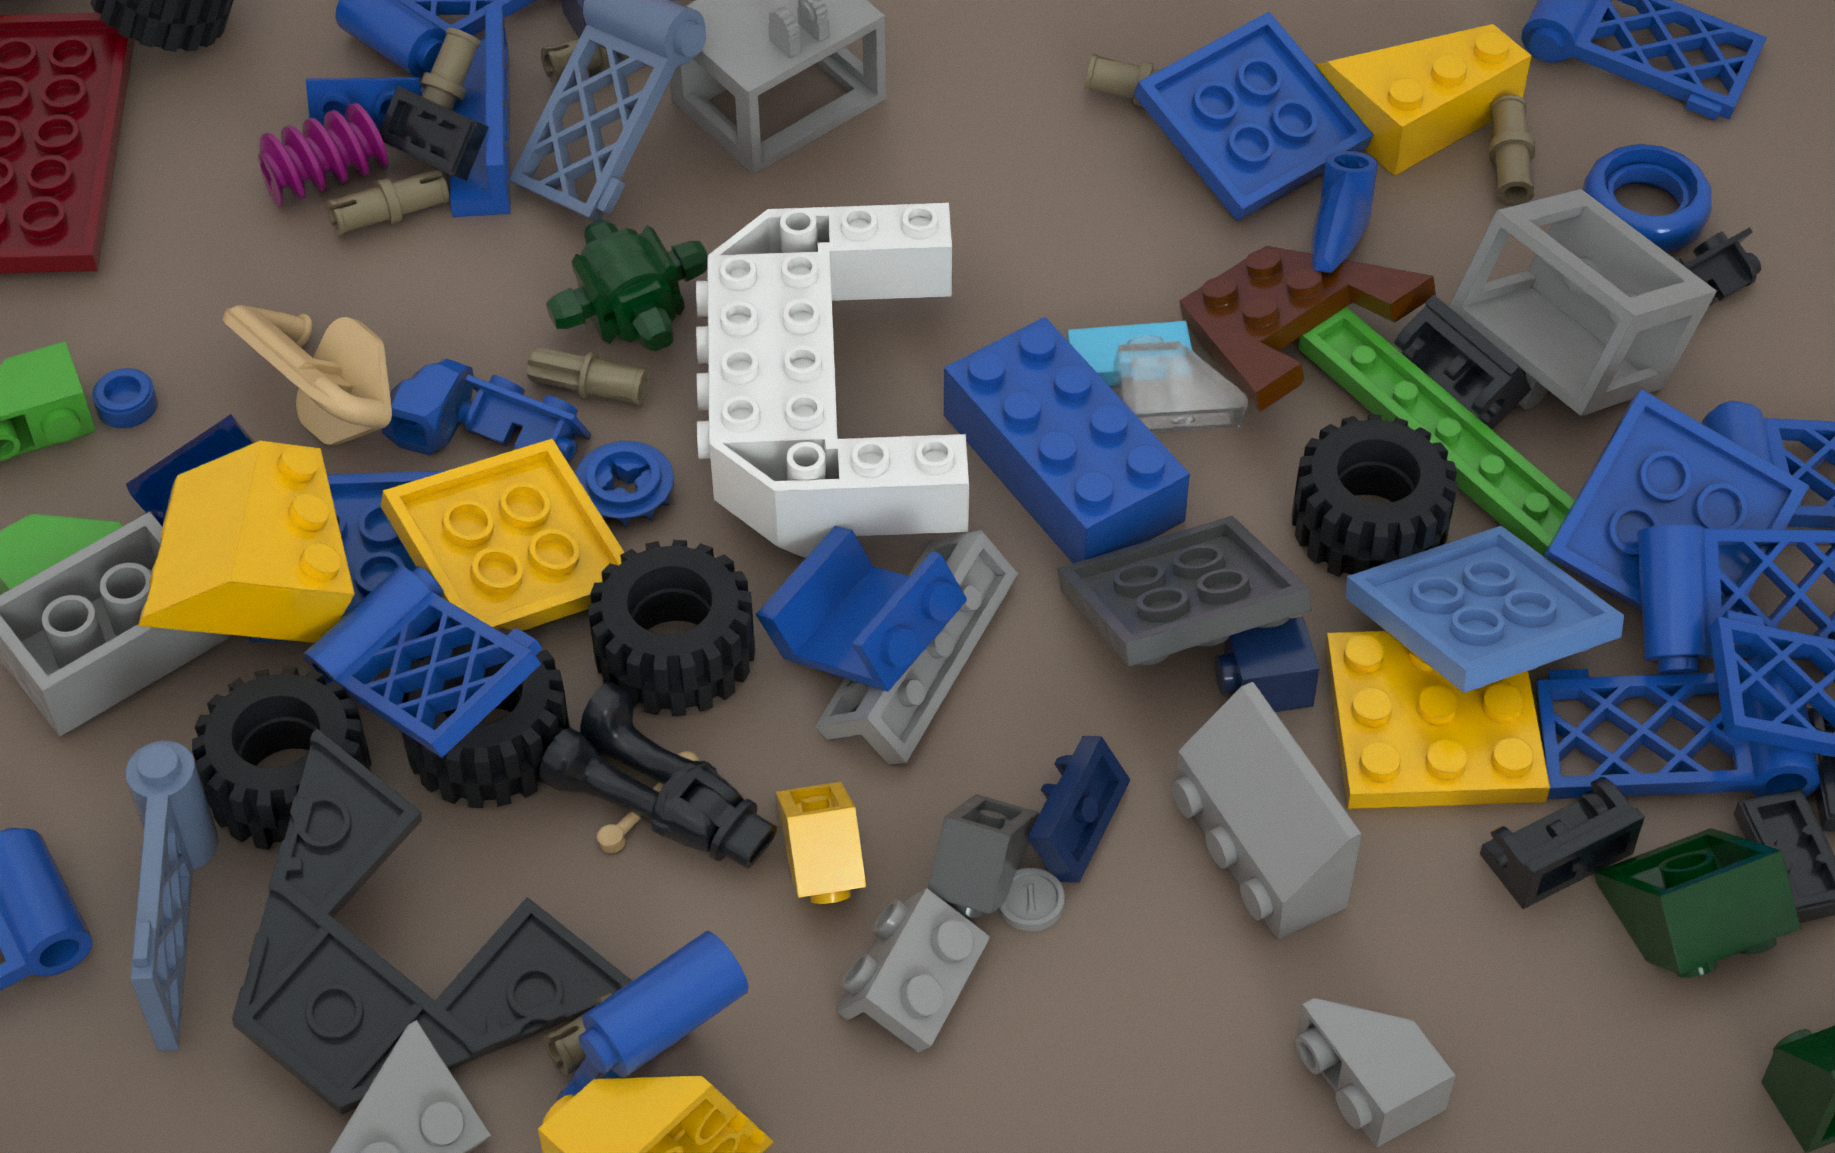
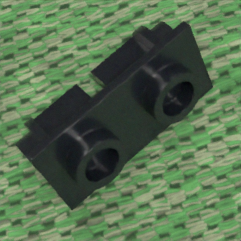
M1750 227L1730 239L1727 238L1723 231L1717 233L1693 250L1696 258L1685 264L1680 256L1674 257L1675 260L1717 291L1715 295L1719 301L1753 284L1757 274L1761 271V264L1758 258L1752 253H1746L1740 244L1753 233ZM1714 298L1712 299L1709 307L1716 302Z

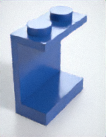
M834 526L755 615L783 659L889 692L964 605L967 598L940 553L931 552L911 576L874 567L854 532L850 529Z

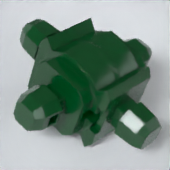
M603 219L589 224L584 232L586 246L582 250L581 255L575 254L572 260V267L579 288L575 290L568 288L552 296L546 302L547 310L556 329H569L585 324V319L590 317L603 341L609 344L619 335L622 340L630 342L638 339L643 347L655 352L670 346L674 337L672 322L676 318L675 314L681 315L685 308L678 281L684 280L688 282L705 273L708 269V254L701 241L680 243L671 246V251L667 252L655 230L648 225L641 234H637L636 230L629 228L618 231L614 224Z

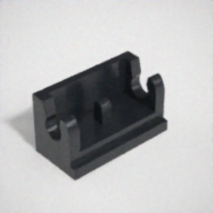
M1433 294L1425 302L1426 306L1402 329L1394 344L1403 351L1402 354L1490 429H1493L1532 389L1517 363Z
M1602 776L1592 781L1591 786L1594 791L1590 790L1582 794L1580 800L1514 833L1507 827L1501 826L1491 831L1492 840L1482 844L1480 855L1522 909L1634 853L1645 816L1637 807L1633 808L1617 787L1606 777Z

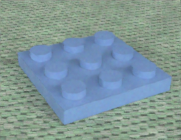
M1502 526L1349 575L1346 581L1345 598L1463 693L1482 688L1493 682L1525 671L1536 669L1539 666L1578 652L1587 651L1592 647L1621 638L1624 621L1622 613Z

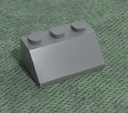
M1254 682L1241 686L1180 748L1177 756L1175 781L1171 783V790L1175 803L1181 813L1186 818L1194 817L1205 833L1206 845L1214 862L1221 869L1228 867L1239 883L1242 900L1250 915L1257 921L1263 919L1275 938L1279 940L1348 907L1362 833Z

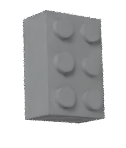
M151 512L142 515L0 595V660L59 737L230 638L227 634L138 626L150 589L149 580L152 568L157 559L162 540L160 537L162 526Z

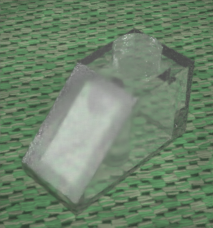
M1148 335L1130 339L1127 344L1118 345L1113 364L1116 394L1151 432L1241 427L1248 409L1247 395L1180 341L1163 342L1161 337Z

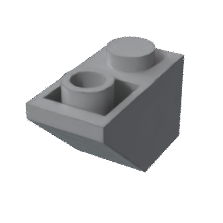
M1317 998L1302 1004L1295 1038L1296 1048L1301 1060L1312 1073H1321L1336 1093V1102L1345 1120L1354 1129L1362 1128L1376 1148L1447 1110L1456 1075L1414 1020Z

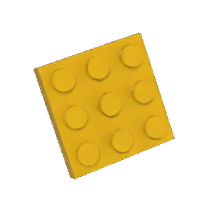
M553 439L392 487L382 492L380 507L415 566L425 569L439 583L444 591L442 598L496 630L499 628L509 630L518 628L524 631L587 610L588 605L592 604L590 593L594 583L602 582L601 572L609 563L620 565V555L625 553Z
M1387 631L1327 633L1325 654L1347 809L1544 803L1547 801L1550 785L1528 671L1463 693Z

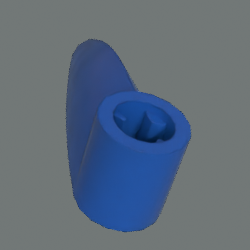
M1337 151L1330 153L1325 158L1320 205L1315 219L1311 242L1313 270L1332 273L1352 252L1368 226L1371 218L1378 164L1373 157L1356 151Z

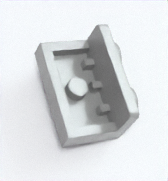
M927 888L903 902L894 899L880 913L872 928V932L878 937L869 953H863L846 972L841 987L847 990L836 1010V1013L846 1020L863 1012L918 1053L932 1046L990 939L988 934Z

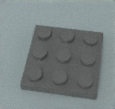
M1233 516L1057 568L1060 589L1128 667L1136 664H1157L1165 660L1169 654L1194 646H1215L1225 642L1230 635L1256 627L1271 628L1286 623L1290 617L1312 610L1309 587Z

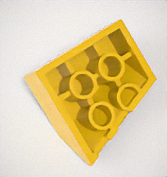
M1490 24L1314 65L1374 135L1370 144L1364 150L1395 176L1492 122L1490 105L1496 98L1503 95H1517L1523 98L1531 55L1498 27Z
M260 440L177 475L172 486L160 535L162 540L158 556L153 565L149 580L150 589L147 601L142 609L138 626L315 643L340 621L355 593L321 448Z
M702 1076L593 1079L575 1096L569 1094L559 1099L547 1112L542 1125L538 1128L543 1153H763L774 1143L770 1137Z

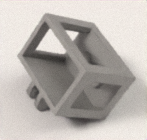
M696 0L687 5V7L699 11L704 17L706 41L703 49L695 58L687 64L677 66L670 80L671 101L752 175L757 174L886 99L885 15L867 0ZM861 37L863 43V62L845 48V46ZM815 63L849 91L761 142L758 96ZM725 90L733 94L736 103L737 126L708 100Z
M1578 189L1497 210L1449 308L1526 372L1525 377L1532 390L1518 403L1526 411L1535 408L1544 399L1549 390L1580 416H1584L1631 400L1641 389L1647 393L1663 389L1717 291L1585 191ZM1552 223L1547 233L1539 228V226ZM1509 235H1512L1536 254L1528 271L1486 282Z

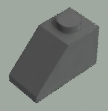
M975 794L944 817L928 889L964 917L982 918L984 913H994L1004 904L1016 870H1019L1029 844L1027 837L1038 818L1039 812Z

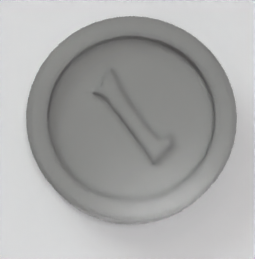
M1023 868L1016 870L1004 904L998 908L1001 917L1016 929L1030 932L1047 929L1054 925L1063 914L1065 907L1063 886L1053 874L1043 869Z

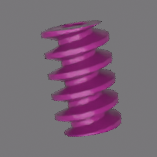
M352 103L346 107L345 118L338 111L331 110L327 112L324 116V127L317 119L308 118L303 123L302 134L294 126L288 125L281 131V142L272 133L262 134L259 140L258 160L262 176L272 200L279 208L283 206V188L289 187L295 196L302 200L305 199L304 181L310 179L322 193L327 191L326 173L332 172L338 181L345 185L348 183V165L353 164L363 177L369 176V158L375 157L384 170H387L388 156L381 134L367 111L358 103Z

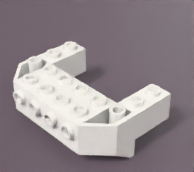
M949 203L767 209L708 255V281H696L698 318L708 317V326L696 327L698 364H709V373H697L698 411L709 410V421H697L698 458L711 459L714 500L779 548L807 558L834 526L850 529L854 532L855 536L968 532L969 475L966 434L837 439L832 301L951 297L952 239Z

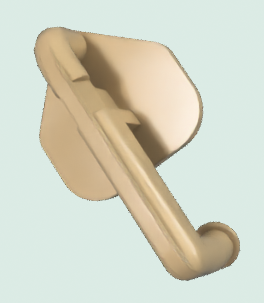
M236 305L225 310L222 317L223 322L299 388L296 397L298 418L302 425L321 442L327 445H339L380 430L390 423L392 407L384 343L378 335L361 321L349 317H341L333 321L326 329L312 358L302 349L309 340L312 331V320L309 315L301 314L295 316L245 305Z

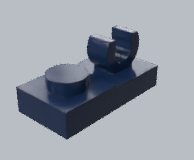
M1082 736L1073 755H1065L1056 759L1054 765L1062 775L1058 784H1043L1041 792L1047 800L1027 839L1051 874L1060 882H1080L1130 782V778L1102 736Z

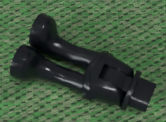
M612 682L604 683L588 701L582 714L580 732L572 727L562 730L548 746L540 765V778L542 782L560 791L586 792L627 809L651 824L652 831L663 837L666 836L684 846L706 853L710 851V857L716 861H721L727 856L745 868H750L770 845L777 832L776 825L757 814V804L750 799L744 800L737 789L722 778L716 768L706 761H692L675 754L640 733L633 725L632 697L626 690ZM600 754L611 757L663 784L661 791H656L619 771L606 762Z

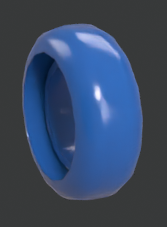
M1635 144L1616 148L1595 162L1586 176L1583 185V191L1667 254L1677 252L1697 240L1711 213V186L1700 167L1685 155L1663 146ZM1623 185H1652L1672 194L1676 198L1679 208L1668 215H1644L1624 208L1618 203L1614 192Z

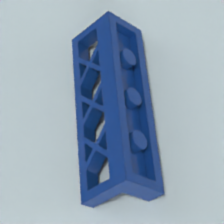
M502 5L485 6V39H480L481 44L475 52L462 86L467 91L463 102H456L453 111L489 127L467 181L450 174V204L453 217L511 214L509 180V48Z

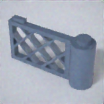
M584 0L583 16L586 26L509 180L595 222L601 219L603 213L611 215L626 185L620 180L677 66L690 62L704 47L706 25L704 17L697 10L672 0ZM598 46L605 48L610 68L590 78L588 66ZM645 66L652 68L653 70L643 90L630 96L626 76ZM614 83L617 103L597 113L593 93ZM580 100L584 120L564 129L562 118L568 106ZM621 118L623 130L617 142L604 148L600 128ZM588 135L591 155L571 164L567 145ZM554 152L558 172L540 181L533 179L542 158ZM595 170L597 182L587 202L584 203L578 200L574 180ZM562 187V192L556 189Z
M162 740L149 743L138 749L129 759L125 774L144 830L130 980L157 1050L168 1051L179 1050L193 870L208 863L216 853L219 840L193 755L185 746L177 742Z

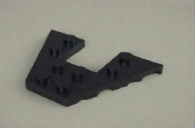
M316 729L312 733L310 750L297 796H294L290 810L289 825L285 839L281 842L269 885L266 907L259 932L256 933L249 956L248 971L244 985L240 988L232 1021L237 1030L342 1115L357 1109L404 1030L416 1020L448 1070L583 1015L595 1007L594 1002L596 999L606 993L614 994L632 982L630 978L530 898L526 897L436 1000L431 998L334 919V916L422 821L421 811L321 731Z

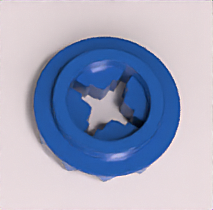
M617 441L596 448L583 458L575 472V475L604 521L606 522L610 518L619 519L626 527L634 517L643 516L652 520L655 509L658 506L669 505L672 486H674L672 466L665 455L648 444L636 441ZM612 474L618 480L622 479L627 484L635 482L636 492L627 493L622 487L614 489Z

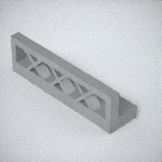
M982 530L928 542L908 576L913 574L931 552L940 553L944 560L947 561L946 563L966 596L967 601L889 692L844 678L815 725V728L826 740L862 735L888 765L907 763L1018 575L1017 571ZM857 705H859L858 708L856 709V711H855V712H852V710H853Z

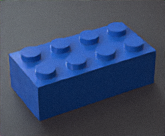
M1046 317L944 367L945 418L959 434H966V442L1072 563L1149 541L1185 522L1190 473Z

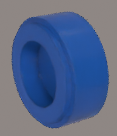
M125 368L107 373L98 380L92 392V398L99 418L105 424L115 428H130L147 421L157 408L158 400L151 378L144 372L136 369Z

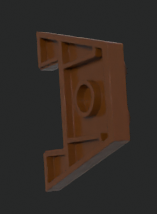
M1265 246L1260 250L1252 252L1246 259L1218 277L1208 280L1202 287L1179 302L1183 321L1187 322V326L1254 407L1261 412L1302 385L1304 380L1301 362L1279 352V350L1351 303H1355L1395 323L1423 305L1433 294L1436 296L1434 276L1349 260H1344L1332 273L1313 270L1310 253Z

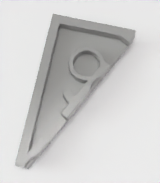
M416 1020L404 1030L330 1153H469L488 1141L491 1134Z

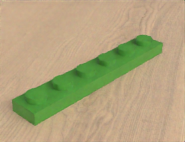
M1345 307L1300 337L1298 349L1374 415H1382V420L1393 422L1395 417L1407 420V427L1413 430L1422 427L1430 432V442H1441L1448 450L1447 461L1455 463L1457 470L1455 482L1458 483L1457 487L1509 532L1542 556L1544 555L1575 501L1571 496L1348 307ZM1548 559L1550 562H1552L1553 564H1555V565H1556L1557 567H1559L1560 569L1563 568V567L1560 566L1559 564H1557V563H1555L1554 561Z

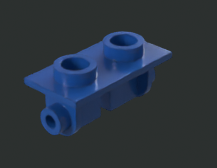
M420 77L306 79L309 118L317 119L324 127V116L327 112L331 110L338 111L345 118L346 107L349 104L358 103L367 111L378 130H380L397 86L422 95L424 87L420 85Z
M467 375L465 379L477 392L473 402L470 400L464 401L458 413V422L465 425L468 433L507 446L517 426L522 428L515 442V449L553 439L568 463L574 457L577 447L576 441L572 440L573 435L575 434L586 439H590L592 435L576 417L578 409L559 398L545 395L542 402L524 396L525 390L518 384L497 375H492L489 382L471 375Z

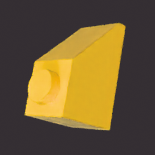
M842 782L776 791L777 806L791 880L798 898L810 896V901L815 904L835 903L850 898L851 889L866 887L856 808Z

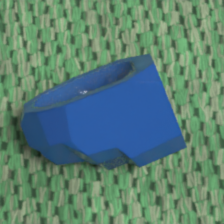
M446 358L438 363L425 365L410 379L401 381L390 393L392 417L390 423L382 428V433L400 448L428 456L449 444L460 425L458 422L459 409L464 401L470 400L472 397L473 388L465 379L467 375L474 376L473 368Z

